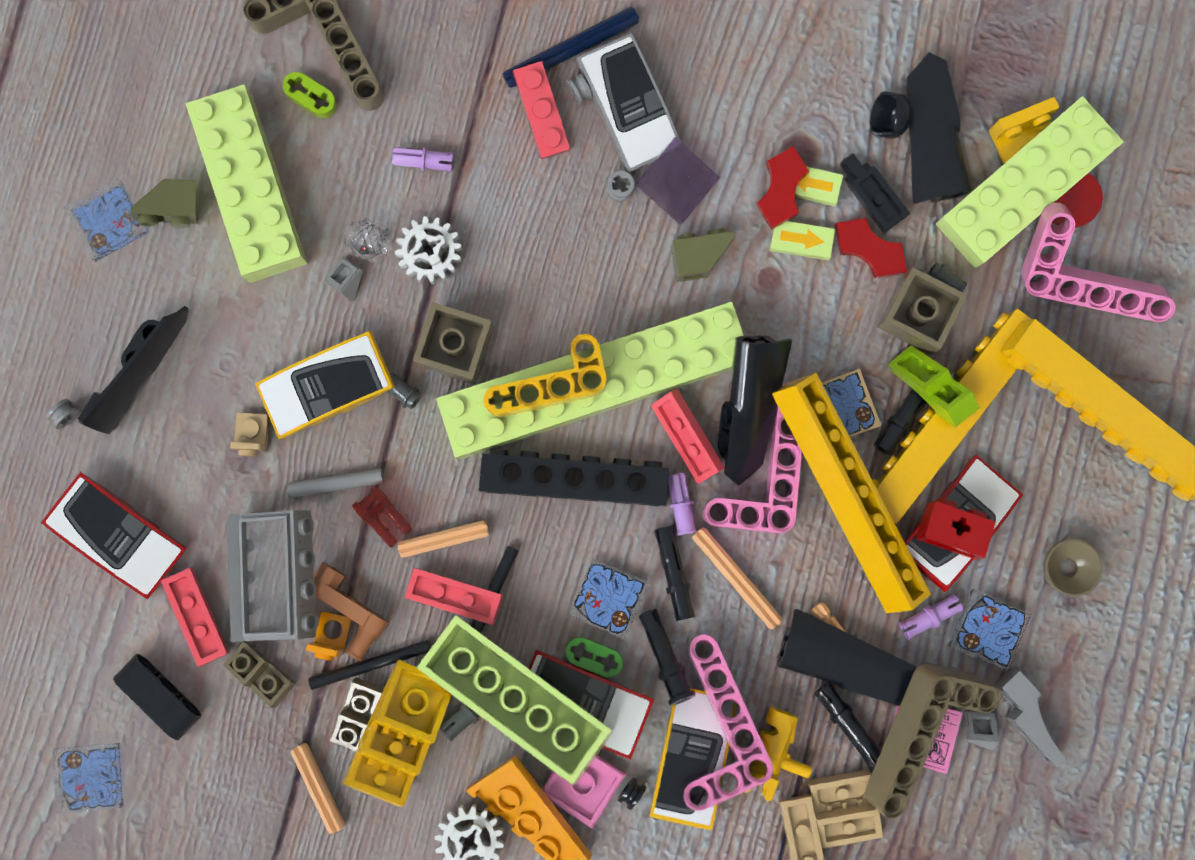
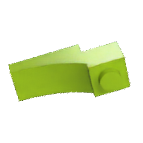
M912 345L888 363L892 373L907 383L935 410L938 416L955 428L979 409V405L970 389L954 380L947 368Z

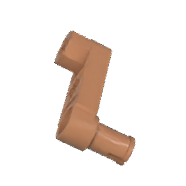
M322 562L314 575L315 597L358 623L359 630L348 648L345 649V652L352 658L362 661L375 638H380L389 621L341 591L339 587L345 580L346 575L333 566Z

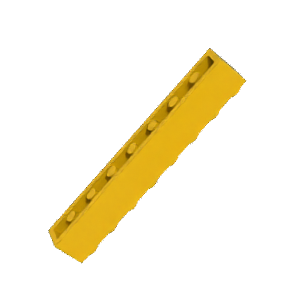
M1018 308L1008 314L1003 312L992 325L996 328L990 337L985 335L974 348L977 354L971 361L966 359L956 371V374L959 376L956 381L973 392L979 409L955 428L938 416L932 407H928L918 420L922 423L915 433L911 430L900 443L903 448L897 456L892 454L881 467L884 471L878 480L872 479L895 524L903 517L1017 370L1007 361L1008 357L1001 352V349L1021 321L1031 320Z
M1036 319L1021 321L1001 349V352L1008 357L1007 361L1013 367L1019 370L1024 369L1032 376V382L1043 389L1048 388L1053 392L1058 403L1079 413L1078 417L1082 422L1089 426L1097 427L1102 431V437L1113 445H1119L1126 450L1125 455L1130 460L1143 464L1150 469L1149 474L1154 479L1170 485L1173 488V494L1184 501L1195 500V446Z
M815 372L792 380L772 393L885 612L893 613L915 609L931 593L820 378Z

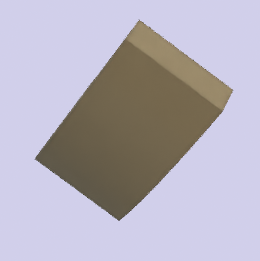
M246 641L242 642L223 665L244 686L250 687L272 708H276L296 684L281 669Z
M355 677L343 710L339 714L330 742L354 751L357 750L384 689L383 687Z

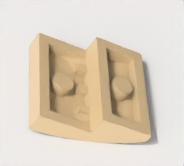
M869 769L808 780L809 793L812 797L822 849L883 838L880 812L865 799V789L872 775Z

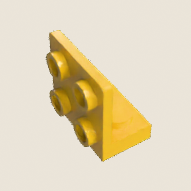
M1055 97L1001 118L992 126L989 134L1003 164L1052 123L1051 116L1060 108Z

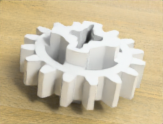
M426 216L423 217V224L420 225L415 220H412L413 229L408 230L403 227L402 231L405 238L396 239L397 244L402 249L396 250L395 254L399 258H404L398 263L400 268L409 267L406 275L411 278L417 274V281L421 284L425 277L429 279L431 285L435 284V277L440 276L443 281L447 280L445 272L455 273L456 270L452 265L453 262L461 263L462 261L461 257L456 254V252L463 250L462 245L454 243L459 239L458 233L449 234L452 229L451 225L447 223L441 227V221L437 217L433 224L429 223ZM425 232H435L440 235L434 237ZM416 237L415 247L409 253L410 245ZM428 245L434 252L430 256H428L424 249ZM449 248L448 257L442 264L441 260L443 253L448 251ZM424 264L431 266L433 269L427 270L417 266Z
M473 804L470 811L467 812L465 807L460 805L458 815L450 810L447 814L450 822L441 820L439 827L444 832H439L435 835V840L442 842V844L436 847V853L444 852L445 856L442 860H466L467 857L474 855L481 857L477 860H490L491 858L499 860L501 854L495 848H503L504 841L497 839V837L502 835L504 830L503 828L494 827L498 817L487 818L488 809L486 808L481 813H478L476 804ZM463 820H474L472 824L465 826L458 823ZM484 826L490 834L491 844L484 838L482 832ZM474 829H477L474 843H471L463 851L465 838L472 834ZM449 837L450 840L455 842L457 849L456 854H454L450 848Z

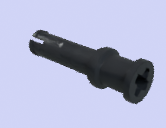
M653 609L640 614L639 619L644 627L660 669L658 678L664 682L670 697L669 705L674 706L694 698L696 694L690 690L684 675L685 667L678 663L658 610Z

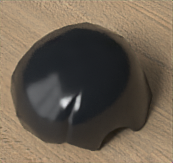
M887 91L879 94L870 114L869 123L873 135L895 139L905 133L912 119V105L906 96Z

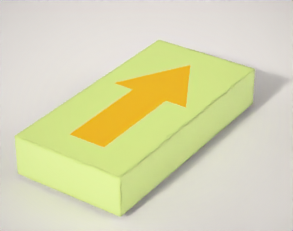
M807 167L809 173L797 184L795 197L836 206L843 175Z
M787 221L772 230L769 251L829 261L831 259L835 229Z

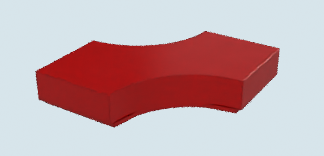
M794 146L768 160L766 163L770 174V186L766 195L756 203V206L771 230L799 214L795 203V190L797 184L809 173V170Z
M866 218L835 224L840 255H852L862 259L871 268L875 279L901 275L907 272L902 242L893 243L879 238L870 229Z

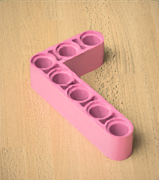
M1052 203L1044 208L1021 269L1022 280L1031 295L1154 322L1167 321L1173 316L1176 309L1175 303L1167 290L1160 285L1062 265L1076 223L1069 209L1062 203ZM1065 217V220L1060 225H1051L1055 218ZM1055 246L1050 253L1041 254L1043 248ZM1035 275H1044V277L1040 281H1031L1032 277H1034ZM1074 281L1070 287L1061 288L1064 282ZM1104 287L1100 293L1091 294L1095 288ZM1134 293L1129 300L1121 301L1126 294ZM1163 300L1159 306L1151 307L1154 302Z
M778 405L772 426L765 503L715 498L707 502L702 511L705 522L710 526L775 534L785 533L794 526L802 451L795 437L787 435L781 430V422L785 418ZM780 450H787L791 453L792 463L789 466H784L779 462L778 453ZM778 480H783L789 485V494L786 497L779 496L775 491V484ZM713 504H719L724 507L725 517L722 521H715L711 518L709 511ZM745 507L752 508L756 513V519L751 525L745 524L741 519V511ZM775 511H782L786 516L787 521L782 528H778L772 523V515Z
M704 634L693 639L689 655L736 762L697 779L686 787L683 795L684 802L688 808L694 811L705 810L768 781L773 773L772 762L718 643L713 637ZM700 643H706L712 648V655L709 658H700L695 653V647ZM712 672L723 674L725 685L721 688L712 687L708 682L709 674ZM732 701L736 703L739 709L736 717L728 718L724 716L721 710L724 702ZM738 731H747L751 735L752 744L749 748H741L736 744L735 734ZM757 760L764 764L766 772L763 778L756 779L750 775L748 768L752 761ZM728 773L735 777L737 784L734 791L725 792L720 788L719 778L721 775ZM698 786L705 789L707 792L705 804L698 806L690 801L689 792L693 787Z

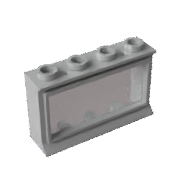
M290 510L227 515L231 642L298 640L316 637L317 618L314 602L316 586L313 574L315 555L312 546L314 524L311 518V511Z

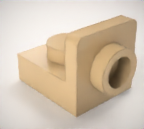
M236 414L234 442H230V448L238 450V456L257 457L258 452L268 451L270 425L268 414Z

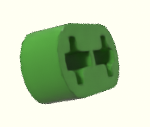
M584 637L573 638L567 644L566 656L572 664L603 677L610 678L620 673L623 661L621 655L616 650ZM580 642L584 643L585 650L593 653L592 659L586 656H581L580 660L575 659V653L571 651V647H578ZM609 654L614 655V662L618 663L617 667H611L609 671L603 670L604 664L595 660L596 656L607 658Z

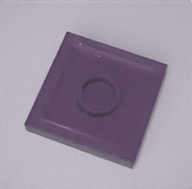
M675 137L635 185L676 222L683 224L720 177Z

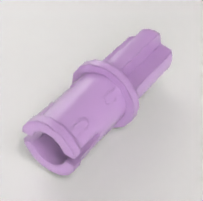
M395 147L393 149L392 162L394 165L421 168V171L434 169L452 172L453 163L449 162H452L454 158L453 152L428 151L426 147H423L422 150Z
M684 473L671 474L668 477V485L672 505H669V507L673 508L677 535L697 532L691 507L694 501H690L686 475Z

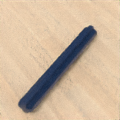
M629 7L504 71L503 78L509 88L517 86L513 70L542 61L546 71L638 24V14L633 7Z

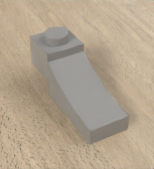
M1010 668L993 684L1014 708L1005 717L1047 764L1059 768L1067 759L1053 742L1043 722L1038 704V698L1042 694L1035 687L1038 683L1026 670L1021 672L1020 670Z

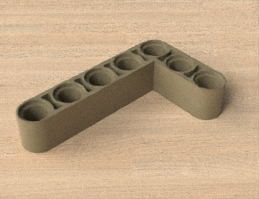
M247 0L245 2L243 14L251 28L259 34L270 33L311 12L359 106L367 111L376 110L381 106L383 102L382 90L336 0H293L287 6H281L284 0ZM326 11L334 12L330 18H321L322 14ZM258 12H266L261 19H254ZM347 37L345 43L341 45L334 44L337 38ZM355 62L361 63L360 68L356 71L347 70L350 64ZM372 88L375 90L370 97L365 98L361 96L365 89Z
M931 663L920 665L911 678L864 794L867 802L888 819L899 817L906 809L948 706L984 714L991 713L1000 704L1001 692L999 689L975 674Z

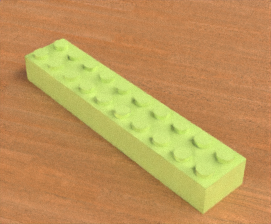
M732 302L600 344L599 347L606 373V386L604 391L596 397L506 417H495L487 411L483 397L489 388L573 369L574 366L570 354L438 397L436 400L454 456L457 460H461L733 370L736 337L744 336L734 305ZM591 347L579 351L577 354L580 357L588 358L594 353V349ZM591 373L584 377L583 383L587 388L595 389L601 384V379L598 375ZM563 380L556 381L552 386V391L558 396H563L570 390L569 384ZM527 387L521 393V399L527 403L534 402L539 396L538 390L533 387ZM515 390L510 391L512 398L502 399L500 394L495 395V401L490 402V405L493 404L497 409L503 408V402L512 400L513 407L519 406L515 397Z

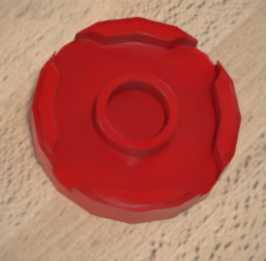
M1088 173L1054 203L1064 204L1075 220V228H1081L1091 222L1101 210L1103 202L1102 189L1096 178ZM1065 217L1055 218L1052 224L1060 225L1065 220Z

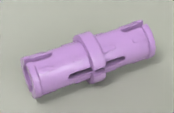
M952 593L932 606L925 605L922 607L921 612L904 621H900L898 624L901 630H905L912 625L914 626L903 632L907 640H910L931 627L933 629L939 627L940 622L963 612V606L960 603L948 608V606L959 601L958 597Z

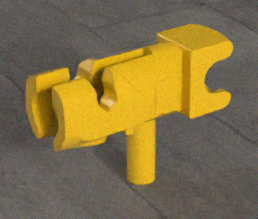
M770 706L765 721L774 726L775 729L771 731L761 730L760 738L773 766L772 776L764 783L762 794L766 801L773 799L781 769L807 779L812 772L811 766L790 759V754L787 753L789 745L793 744L795 740L798 718L787 711ZM755 760L749 764L748 770L752 777L756 779L764 777L766 769L762 762Z

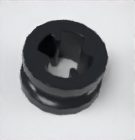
M633 777L624 787L617 801L620 803L626 802L627 808L632 810L647 787L644 784L638 785L637 779Z

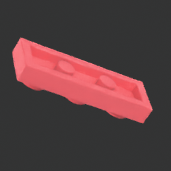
M542 61L513 70L541 160L570 151Z
M678 389L669 392L651 405L697 484L725 469Z
M187 568L161 580L197 666H203L229 654V649L194 569Z
M414 568L404 598L495 625L504 595Z

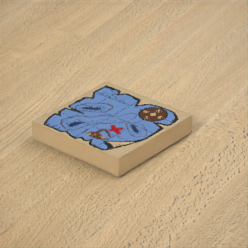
M860 368L822 382L850 437L882 426Z

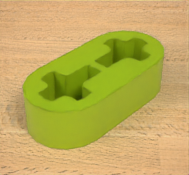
M300 72L289 73L284 78L282 88L286 96L295 104L321 119H327L336 112L337 101L333 93L324 86ZM301 82L307 93L304 94L299 90L294 92L291 85L293 83L298 85ZM315 96L322 101L327 97L326 100L329 106L327 108L321 106L318 109L319 106L313 100V97Z

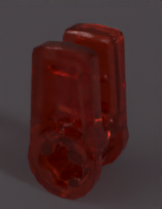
M374 485L370 488L372 492L360 502H354L352 507L390 548H393L398 540L392 534L390 528H387L381 521L380 515L382 513L386 514L396 525V529L399 528L404 534H409L413 528L393 506V503L377 485ZM376 500H378V502L368 510V507H370Z

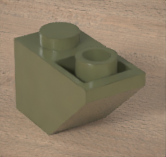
M163 179L131 207L133 221H138V224L142 226H157L158 222H166L178 228H186L190 224H197L196 180Z
M717 228L707 231V235L695 237V233L677 236V240H673L671 245L677 282L707 278L731 245L735 237L734 231L725 232L724 228Z

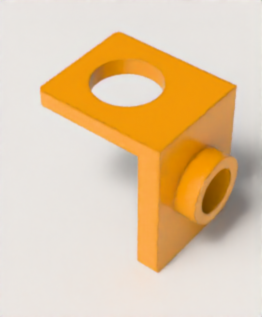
M322 611L315 640L307 644L306 650L315 652L314 657L330 661H333V657L343 655L352 620L347 616ZM331 620L338 621L342 626V633L336 639L327 637L324 631L325 625Z

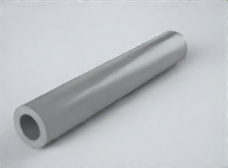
M380 468L290 482L289 493L291 498L384 484L383 471Z

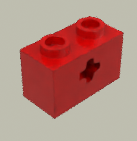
M939 498L938 501L926 504L916 540L974 560L986 558L996 524L995 521L987 519V514L979 510L968 509V512L958 509L956 508L957 503L947 499ZM957 522L956 526L961 529L960 533H956L957 530L955 527H952V523Z

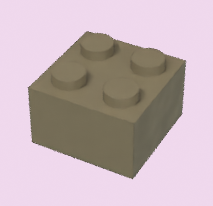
M912 267L903 275L877 327L933 355L941 350L968 295Z
M432 302L413 362L418 367L475 384L494 328L492 320Z

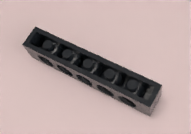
M490 449L489 454L482 453L479 491L483 493L665 507L667 504L669 468H662V462L644 461V466L631 465L632 460L614 458L613 464L600 463L601 457L582 456V461L570 460V455L553 453L551 454V459L539 458L538 452L521 451L520 456H509L508 450ZM510 464H516L521 468V476L515 481H509L504 476V470ZM545 466L552 470L553 475L549 482L539 483L536 481L535 472L538 468ZM571 469H578L582 472L584 479L581 484L572 486L565 480L566 473ZM607 471L613 475L614 484L610 488H602L597 484L596 477L600 472ZM639 474L644 478L645 486L642 490L634 491L630 489L627 483L630 475Z

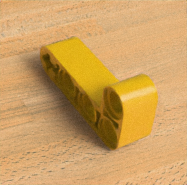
M589 334L576 336L571 344L573 369L489 388L483 397L487 411L495 417H506L600 395L606 386V373L597 339ZM582 343H588L594 349V353L588 358L580 357L576 352L577 347ZM591 373L598 375L601 379V384L595 389L587 388L583 383L586 375ZM556 381H566L570 386L569 392L563 396L556 395L552 391V386ZM527 387L536 388L539 392L538 398L532 403H527L521 399V393ZM515 390V397L519 406L513 407L512 400L503 402V408L497 409L493 404L490 405V402L495 401V395L500 394L502 399L512 398L510 391Z

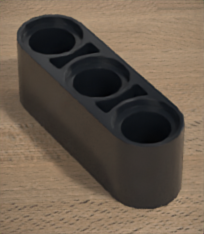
M135 654L113 677L116 685L159 728L174 740H179L202 716L196 706L148 659L140 654Z

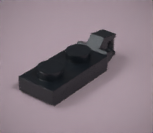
M853 153L840 163V166L847 174L844 180L848 188L884 234L910 215L908 209L875 166L871 167L867 162L862 165Z

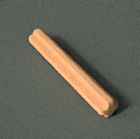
M703 527L694 533L692 539L764 624L769 629L777 627L782 622V617L710 532Z

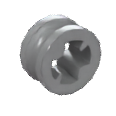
M581 74L576 75V80L574 81L571 79L566 81L568 89L578 105L583 104V99L585 98L588 100L593 98L591 90Z
M616 171L611 174L607 183L608 194L611 198L617 201H624L630 198L634 191L635 183L633 177L626 171ZM620 179L622 183L627 182L629 184L626 185L625 192H621L620 189H613L612 186H616V180Z
M69 399L58 402L46 414V418L49 421H55L54 427L56 429L66 427L79 414L77 408H71L72 403Z

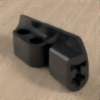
M928 52L906 78L907 98L912 105L909 134L914 204L928 200L934 203L954 199L972 192L958 135L960 131V116L947 61Z
M184 306L177 312L163 317L160 322L147 320L140 325L122 354V369L102 393L94 392L77 418L79 423L99 432L111 434L146 376L151 375L157 369L186 323L188 307Z
M766 335L736 337L730 401H725L721 409L718 450L721 457L725 460L724 474L738 486L763 465L777 409V403L772 393L780 389L783 384L792 345L790 338L776 341Z
M794 609L791 628L787 627L777 660V666L833 683L839 685L838 687L898 706L901 705L916 670V666L799 609Z

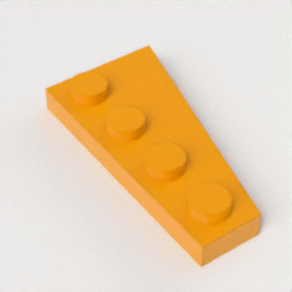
M516 755L469 785L466 789V792L473 798L478 796L488 805L486 809L495 817L500 815L512 825L511 830L520 838L522 836L526 837L535 845L534 850L546 860L591 859V852Z

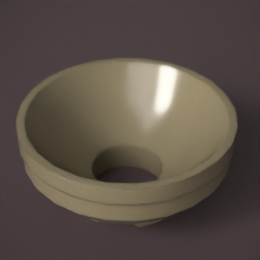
M1069 539L1055 544L1047 552L1043 562V572L1048 584L1057 592L1067 596H1082L1091 592L1101 580L1102 562L1099 554L1091 545L1081 540ZM1066 558L1070 559L1075 566L1074 573L1070 577H1064L1059 572V564Z

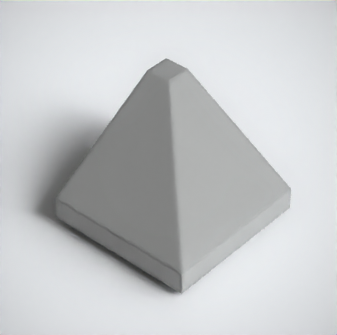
M342 257L325 277L324 281L352 302L356 297L363 271Z
M965 711L967 742L988 750H995L1000 742L996 713L984 714L976 711Z

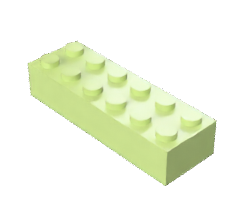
M245 84L186 103L241 276L249 283L308 264L254 98Z
M1082 96L935 224L976 269L1035 220L1045 207L1058 200L1124 141Z
M456 615L417 666L421 672L574 786H576L613 733L611 729Z

